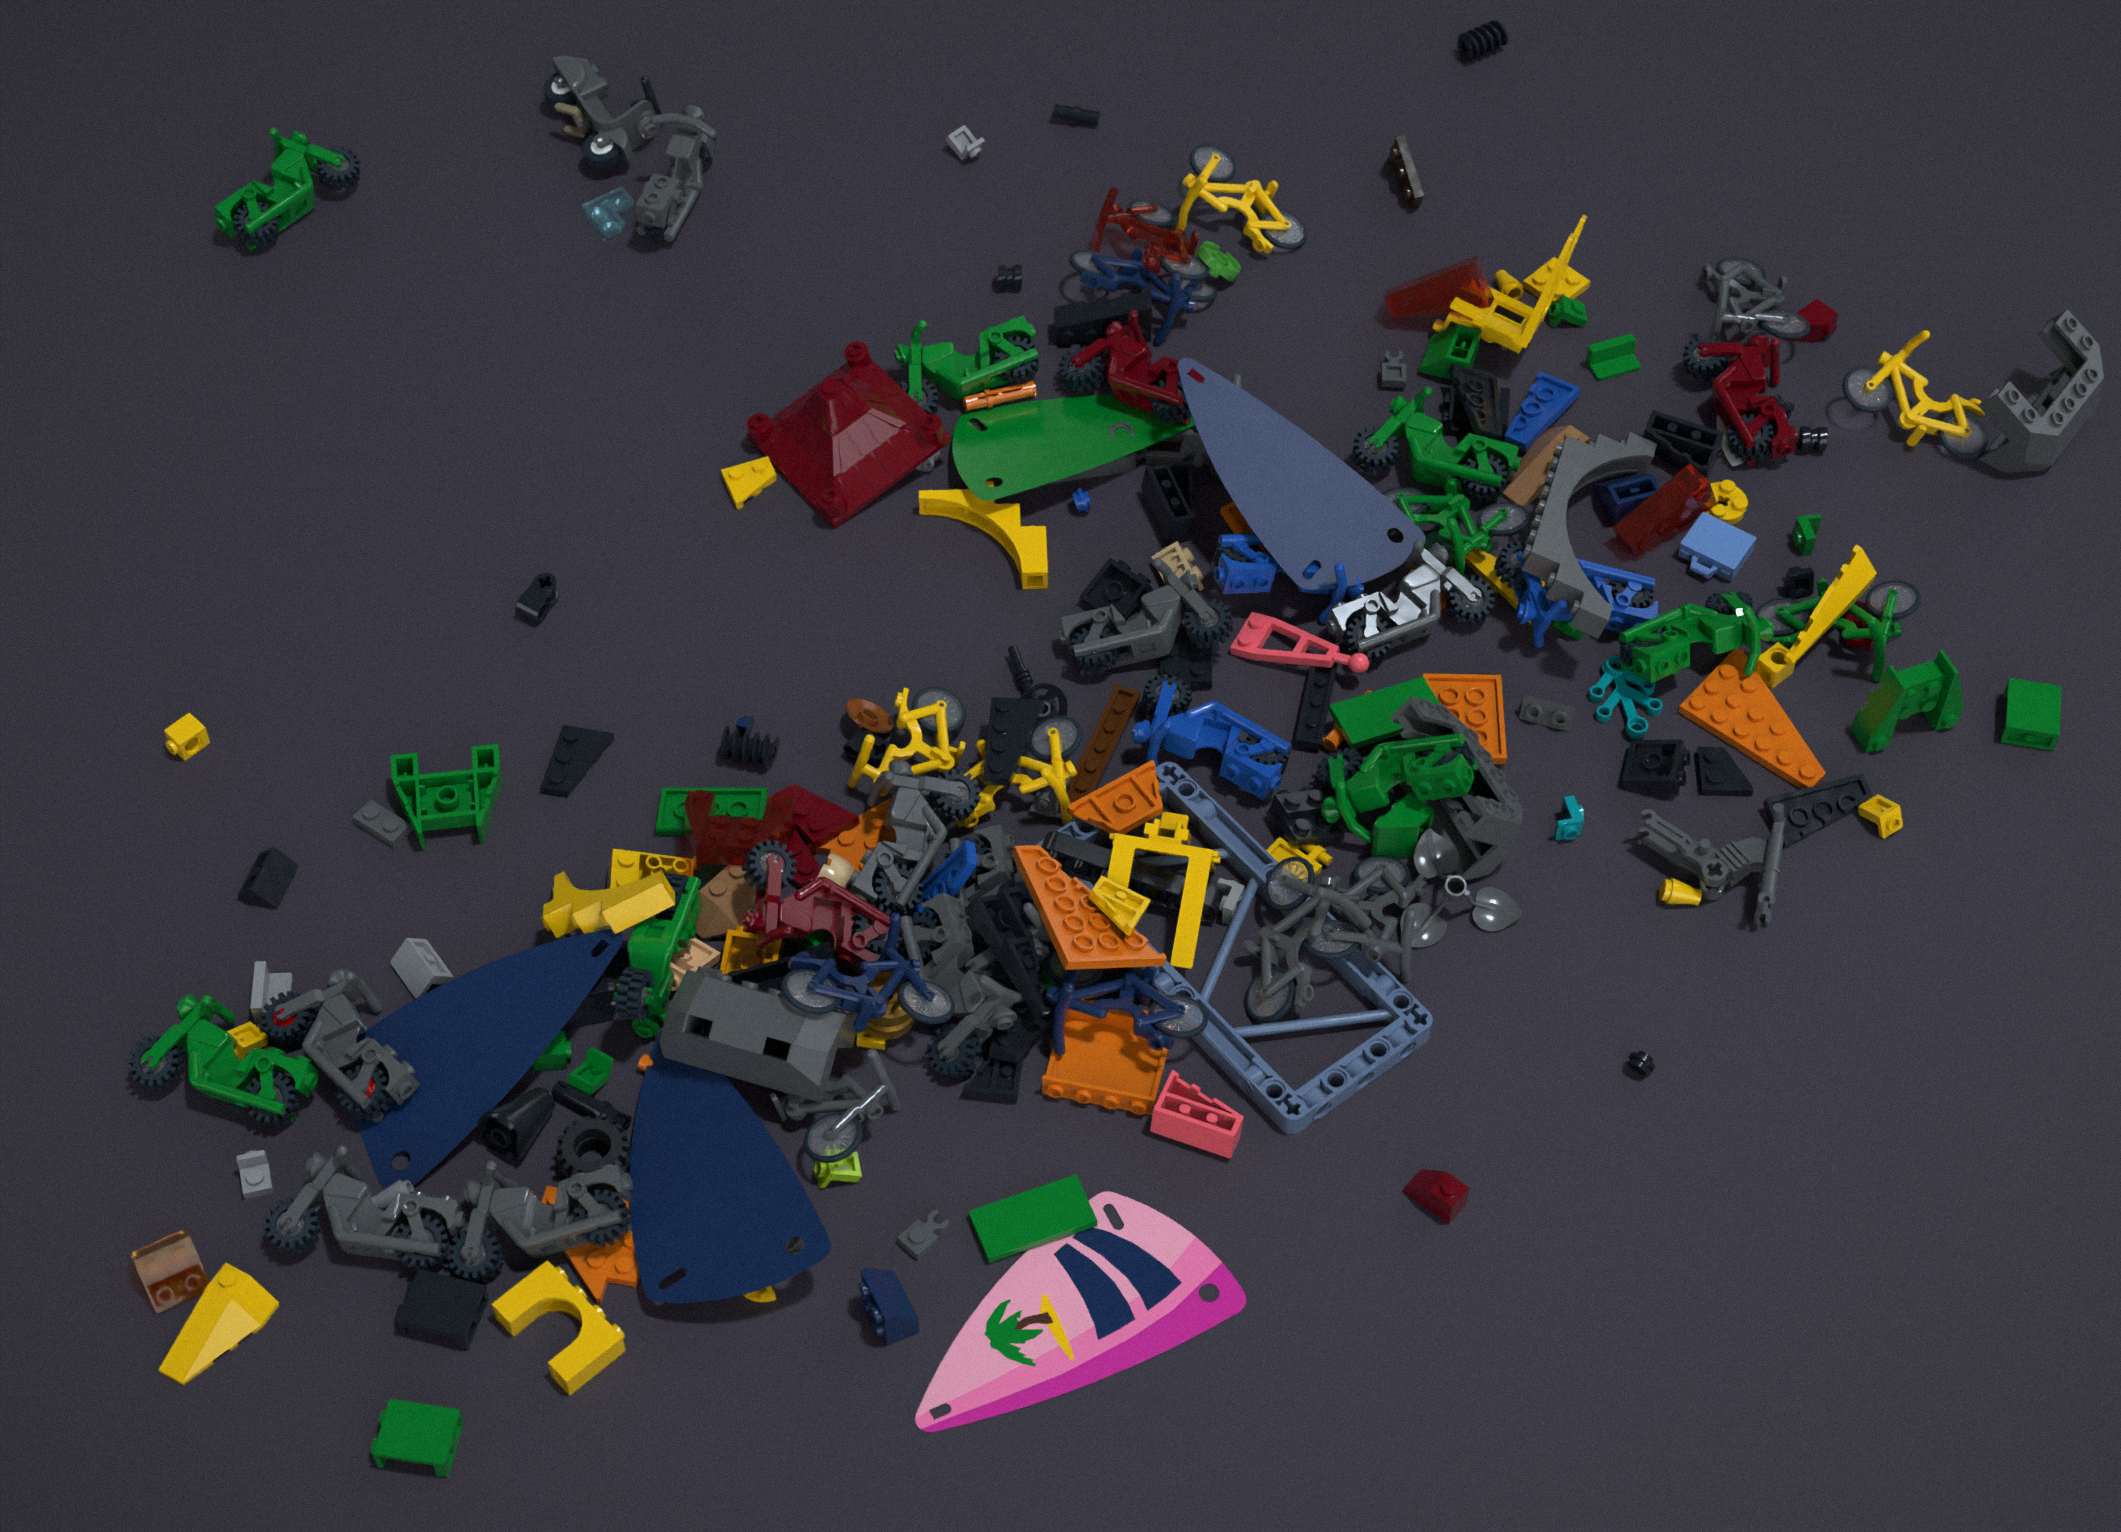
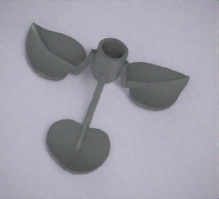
M1427 829L1419 839L1414 852V865L1417 872L1425 876L1426 879H1431L1438 875L1441 880L1446 881L1442 889L1444 897L1434 911L1425 903H1414L1403 912L1400 920L1401 935L1406 910L1414 909L1416 912L1412 947L1424 948L1440 941L1446 932L1447 924L1442 917L1438 916L1439 912L1447 901L1457 902L1463 896L1466 897L1471 906L1475 907L1472 912V918L1475 924L1484 931L1497 932L1522 917L1519 906L1502 890L1494 887L1481 888L1477 892L1476 901H1474L1470 896V891L1466 890L1467 883L1463 877L1459 875H1443L1452 873L1456 869L1459 862V854L1456 847L1449 840L1438 835L1432 829Z

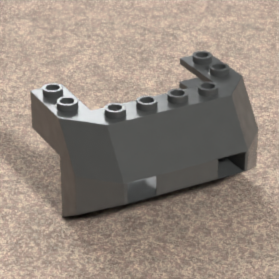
M2068 309L2048 319L2046 325L2037 332L2040 339L2063 365L2047 373L2027 399L2008 381L2000 391L1997 388L1990 391L1988 397L1978 405L2001 431L1978 460L2004 473L2042 471L2052 466L2098 407L2104 380L2100 346Z
M1411 696L1390 717L1392 722L1400 724L1403 728V731L1400 733L1403 738L1418 739L1462 733L1477 760L1478 768L1473 770L1474 780L1467 796L1423 800L1422 802L1434 809L1432 830L1449 840L1458 851L1459 862L1455 869L1457 875L1463 877L1465 881L1489 875L1513 850L1521 827L1523 808L1518 802L1519 797L1513 789L1508 787L1504 781V774L1494 766L1491 761V754L1482 748L1478 742L1479 736L1475 731L1465 726L1443 704L1438 705L1427 699L1422 700ZM1418 751L1420 758L1423 757L1424 751ZM1406 782V786H1402L1399 783L1406 795L1411 793L1417 797L1409 782Z
M698 966L697 970L686 971L668 1007L659 1042L664 1058L823 1103L837 1048H852L856 1035L853 1026L857 1016L856 1013L835 1008L826 1014H809L793 1007L785 999L781 990L769 988L768 992L758 990L759 984L742 980L741 985L731 982V976L722 974V970L712 967ZM795 995V999L808 1006L818 1007L808 1004L802 996ZM705 1019L713 1021L710 1035L702 1033ZM770 1037L791 1043L788 1057L763 1051L766 1038Z

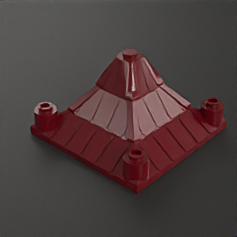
M859 341L852 342L846 346L844 356L847 362L824 378L822 382L809 389L807 393L801 395L789 406L782 409L773 418L770 419L766 414L757 413L752 415L747 421L749 433L746 435L749 441L765 457H769L772 465L834 529L952 441L951 436L944 430L940 417L936 414H927L871 358L866 344Z

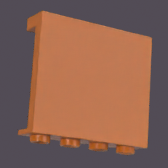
M1090 999L1080 1000L1089 1004L1096 1002ZM1069 1009L1064 1024L1065 1053L1061 1056L1057 1055L1053 1045L1046 1074L1042 1076V1093L1048 1094L1053 1098L1063 1097L1083 1104L1093 1103L1103 1105L1108 1109L1118 1108L1127 1110L1137 1115H1152L1169 1050L1164 1047L1159 1051L1154 1050L1150 1047L1147 1039L1135 1036L1132 1031L1134 1018L1127 1012L1108 1010L1107 1016L1104 1019H1099Z

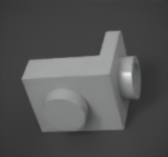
M965 125L949 134L945 139L962 161L969 156L971 159L976 157L982 151L981 146L985 142L983 137L976 140Z

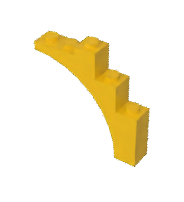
M994 481L985 482L987 486L994 487ZM970 489L919 490L920 515H939L954 518L980 528L1002 544L1014 559L1020 573L1022 589H1048L1046 526H1021L1020 503L995 504L994 500L979 499Z
M662 870L626 885L593 891L575 888L563 871L554 876V887H552L554 896L551 901L543 905L541 920L546 930H552L556 938L579 928L585 934L596 932L608 926L617 934L674 906L675 892Z

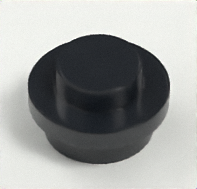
M1643 1051L1630 1053V1060L1627 1065L1634 1072L1642 1076H1647L1649 1072H1653L1655 1065L1652 1062L1653 1058Z

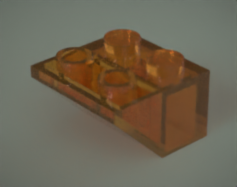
M186 1229L130 1254L156 1314L203 1293L210 1283Z

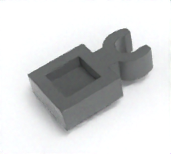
M1386 350L1384 362H1382L1381 387L1406 388V363H1402L1403 352L1399 351L1398 357L1394 358L1389 355V350Z
M933 1210L929 1213L925 1224L917 1219L897 1237V1243L918 1261L939 1243L936 1234H943L949 1229V1220L946 1219L943 1223L936 1224L934 1221L939 1218V1211Z

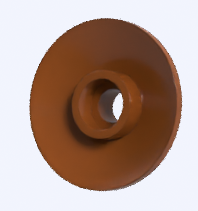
M854 698L848 700L845 705L847 714L856 722L857 727L860 729L866 728L877 733H889L894 727L891 716L884 709L870 701Z

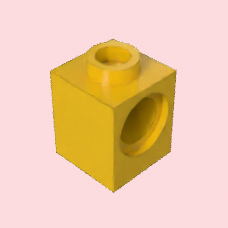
M1779 642L1759 656L1755 667L1765 684L1771 689L1793 674L1795 664L1791 665L1784 661V657L1789 652V649Z
M191 713L186 714L164 730L167 739L165 742L167 749L173 755L178 754L184 761L210 744L206 727Z

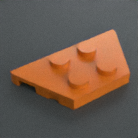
M1151 760L1067 806V813L1105 832L1114 834H1125L1162 814L1163 804L1159 793L1160 788L1155 771V762Z

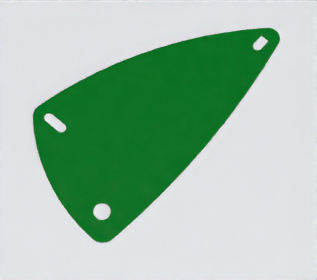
M1113 395L1056 398L965 413L959 417L955 426L952 450L956 468L972 493L982 500H996L1049 484L1119 459L1194 426L1195 423L1192 415L1188 426L1178 422L1172 424L1171 420L1168 423H1164L1163 419L1160 421L1155 414L1119 403ZM978 419L988 429L986 431H979L969 420ZM1124 422L1131 426L1134 435L1128 436L1131 431L1125 428H1117L1112 434L1118 438H1112L1110 428L1115 423ZM989 478H1000L1003 481L997 487L987 486L985 482Z

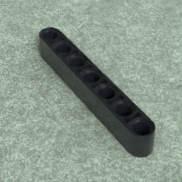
M1051 831L1047 833L1041 847L1049 853L1050 857L1062 864L1061 870L1063 872L1095 884L1101 875L1107 878L1112 850L1062 832ZM1133 859L1128 889L1150 899L1151 904L1179 913L1186 877ZM1207 885L1201 921L1206 923L1212 922L1217 918L1223 898L1222 893L1210 885Z

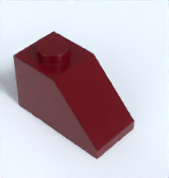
M1815 299L1796 313L1809 322V334L1800 339L1783 340L1819 342L1826 336L1830 337L1837 329L1836 323L1839 314L1819 299ZM1792 318L1789 323L1784 324L1788 328V333H1798L1805 330L1800 322Z
M1420 1169L1403 1188V1192L1450 1224L1466 1206L1470 1188L1447 1171Z

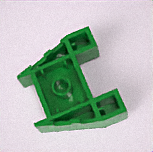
M1939 650L1935 660L1900 671H1896L1893 665L1888 666L1880 678L1882 684L1878 690L1871 691L1867 696L1869 701L1865 708L1860 707L1856 712L1851 731L1865 753L1874 750L1880 751L1889 746L1897 720L1906 719L1910 715L1923 712L1935 731L1943 728H1952L1958 724L1964 708L1959 672L1944 650Z
M498 744L472 746L473 769L422 774L418 753L390 755L391 775L396 796L422 850H426L425 831L477 826L480 843H485L503 786L502 760Z

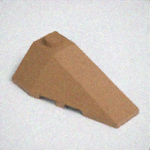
M1572 425L1546 430L1529 447L1520 463L1518 472L1514 473L1504 490L1503 497L1511 503H1516L1523 507L1527 506L1541 494L1545 486L1544 481L1549 472L1548 468L1558 442L1563 444L1567 435L1586 444L1589 443L1590 438Z

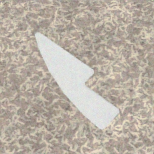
M1717 415V430L1724 432L1721 447L1726 458L1732 466L1744 463L1741 457L1737 459L1735 453L1731 454L1730 448H1728V431L1719 415Z

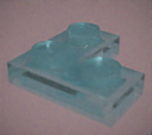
M621 186L582 204V212L602 235L608 239L627 230L626 222L618 214L634 207V199Z

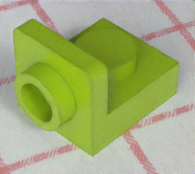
M826 1149L821 1156H832L843 1151ZM853 1152L847 1158L833 1163L816 1161L814 1175L817 1177L819 1188H826L831 1180L858 1182L862 1177L858 1153Z

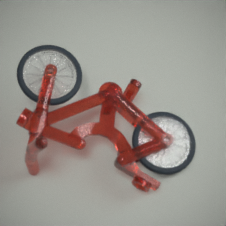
M1116 187L1110 188L1101 208L1090 251L1100 253L1106 224H1118L1132 240L1145 239L1150 243L1146 246L1143 255L1145 260L1144 266L1147 271L1159 274L1162 267L1172 276L1179 274L1181 279L1187 281H1201L1208 276V267L1200 259L1194 257L1200 237L1199 232L1193 231L1190 240L1187 241L1182 229L1177 228L1172 231L1163 229L1171 227L1175 223V216L1167 207L1153 201L1135 200L1128 205L1127 211H1123L1120 205L1114 204L1118 195V189Z

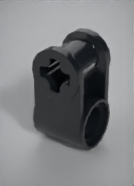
M542 573L536 576L528 589L519 597L515 607L516 613L537 623L543 622L548 612L559 600L555 576L550 573Z
M861 728L843 746V750L851 760L856 762L865 736L868 734L873 735L875 742L867 764L877 769L890 744L874 735L868 729Z

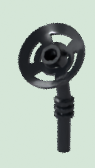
M1017 645L1008 647V652L1016 671L1014 676L1019 688L1024 691L1020 699L1044 700V708L1042 713L1039 714L1037 721H1043L1054 716H1067L1068 703L1062 690L1050 683L1033 685L1032 676L1029 669L1025 668ZM1040 689L1048 690L1046 695H1037L1035 691ZM1055 697H1057V698H1058V701H1059V713H1058V715L1055 714V712H1056V702H1055V700H1054ZM1063 722L1050 724L1044 727L1037 735H1046L1049 729H1058Z

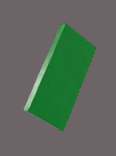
M1420 677L1331 704L1328 711L1350 748L1355 749L1400 735L1403 728L1400 724L1392 722L1390 717L1411 696L1422 700L1427 699L1438 705L1440 703L1425 678Z
M662 787L655 829L656 835L763 836L769 794L768 789Z
M1077 1174L968 1211L969 1219L988 1263L1098 1226L1097 1218Z

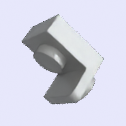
M1219 878L1217 889L1223 895L1219 911H1222V923L1230 925L1244 894V885L1233 880Z
M265 1150L248 1151L245 1154L236 1156L245 1200L274 1194L270 1164Z

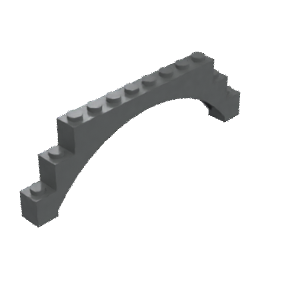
M1632 432L1628 434L1626 440L1621 439L1620 442L1598 434L1594 442L1589 441L1588 444L1568 435L1563 444L1558 442L1548 468L1549 472L1544 481L1545 486L1539 497L1541 500L1536 507V515L1531 523V530L1525 542L1527 544L1521 555V558L1524 559L1521 570L1546 580L1545 586L1548 587L1545 598L1556 603L1560 600L1567 602V608H1570L1569 614L1572 615L1570 626L1596 638L1600 637L1607 625L1613 605L1606 602L1594 588L1574 555L1566 527L1567 504L1570 497L1580 488L1598 479L1618 474L1645 473L1654 457L1657 443Z

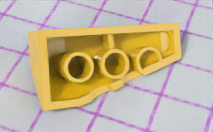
M225 1263L206 1287L158 1369L159 1372L184 1386L210 1367L218 1356L228 1349L232 1351L238 1346V1342L251 1332L255 1334L262 1329L279 1307V1302L250 1275Z

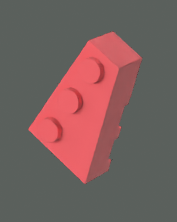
M1172 1069L1153 1109L1150 1132L1231 1159L1240 1140L1244 1117L1218 1099H1210L1200 1092V1087L1195 1084L1189 1085L1179 1078V1073Z

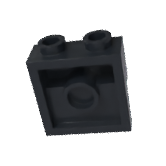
M1110 557L1079 598L1093 609L1111 606L1112 604L1126 620L1134 608L1139 610L1142 606L1141 597L1152 592L1153 589L1150 585L1151 580L1144 574L1139 572L1136 575L1131 571L1132 568L1122 560L1117 562Z
M1683 739L1631 740L1622 778L1624 788L1650 787L1652 794H1678L1680 786L1686 785L1684 766H1689L1691 762L1690 751L1686 750Z
M1306 786L1298 792L1289 793L1288 790L1283 789L1274 795L1269 812L1293 847L1337 841L1341 836L1342 832L1336 823L1330 824L1322 816L1321 806L1326 797L1320 789L1311 790L1310 787Z

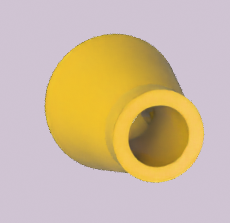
M1499 270L1494 276L1499 291L1515 300H1519L1523 295L1522 283L1509 275L1505 270Z
M1670 878V880L1664 879L1659 892V899L1665 901V904L1699 905L1702 896L1701 889H1696L1674 878Z

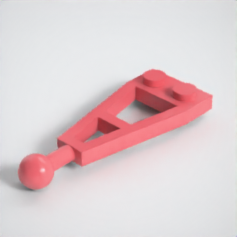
M1251 612L1230 647L1231 655L1255 661L1332 668L1334 663L1349 666L1351 671L1358 674L1365 672L1369 667V659L1363 653H1355L1352 656L1342 654L1339 651V646L1277 618ZM1273 630L1298 641L1292 652L1262 649ZM1310 646L1326 653V655L1305 652Z

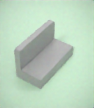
M406 938L390 961L395 971L416 999L424 995L432 984L443 985L454 978L427 939Z
M255 961L250 1009L255 1024L261 1023V1020H263L261 1012H267L263 1007L265 1004H272L269 1000L270 998L274 997L277 1000L279 999L278 993L283 992L286 996L287 991H292V973H270L266 961Z

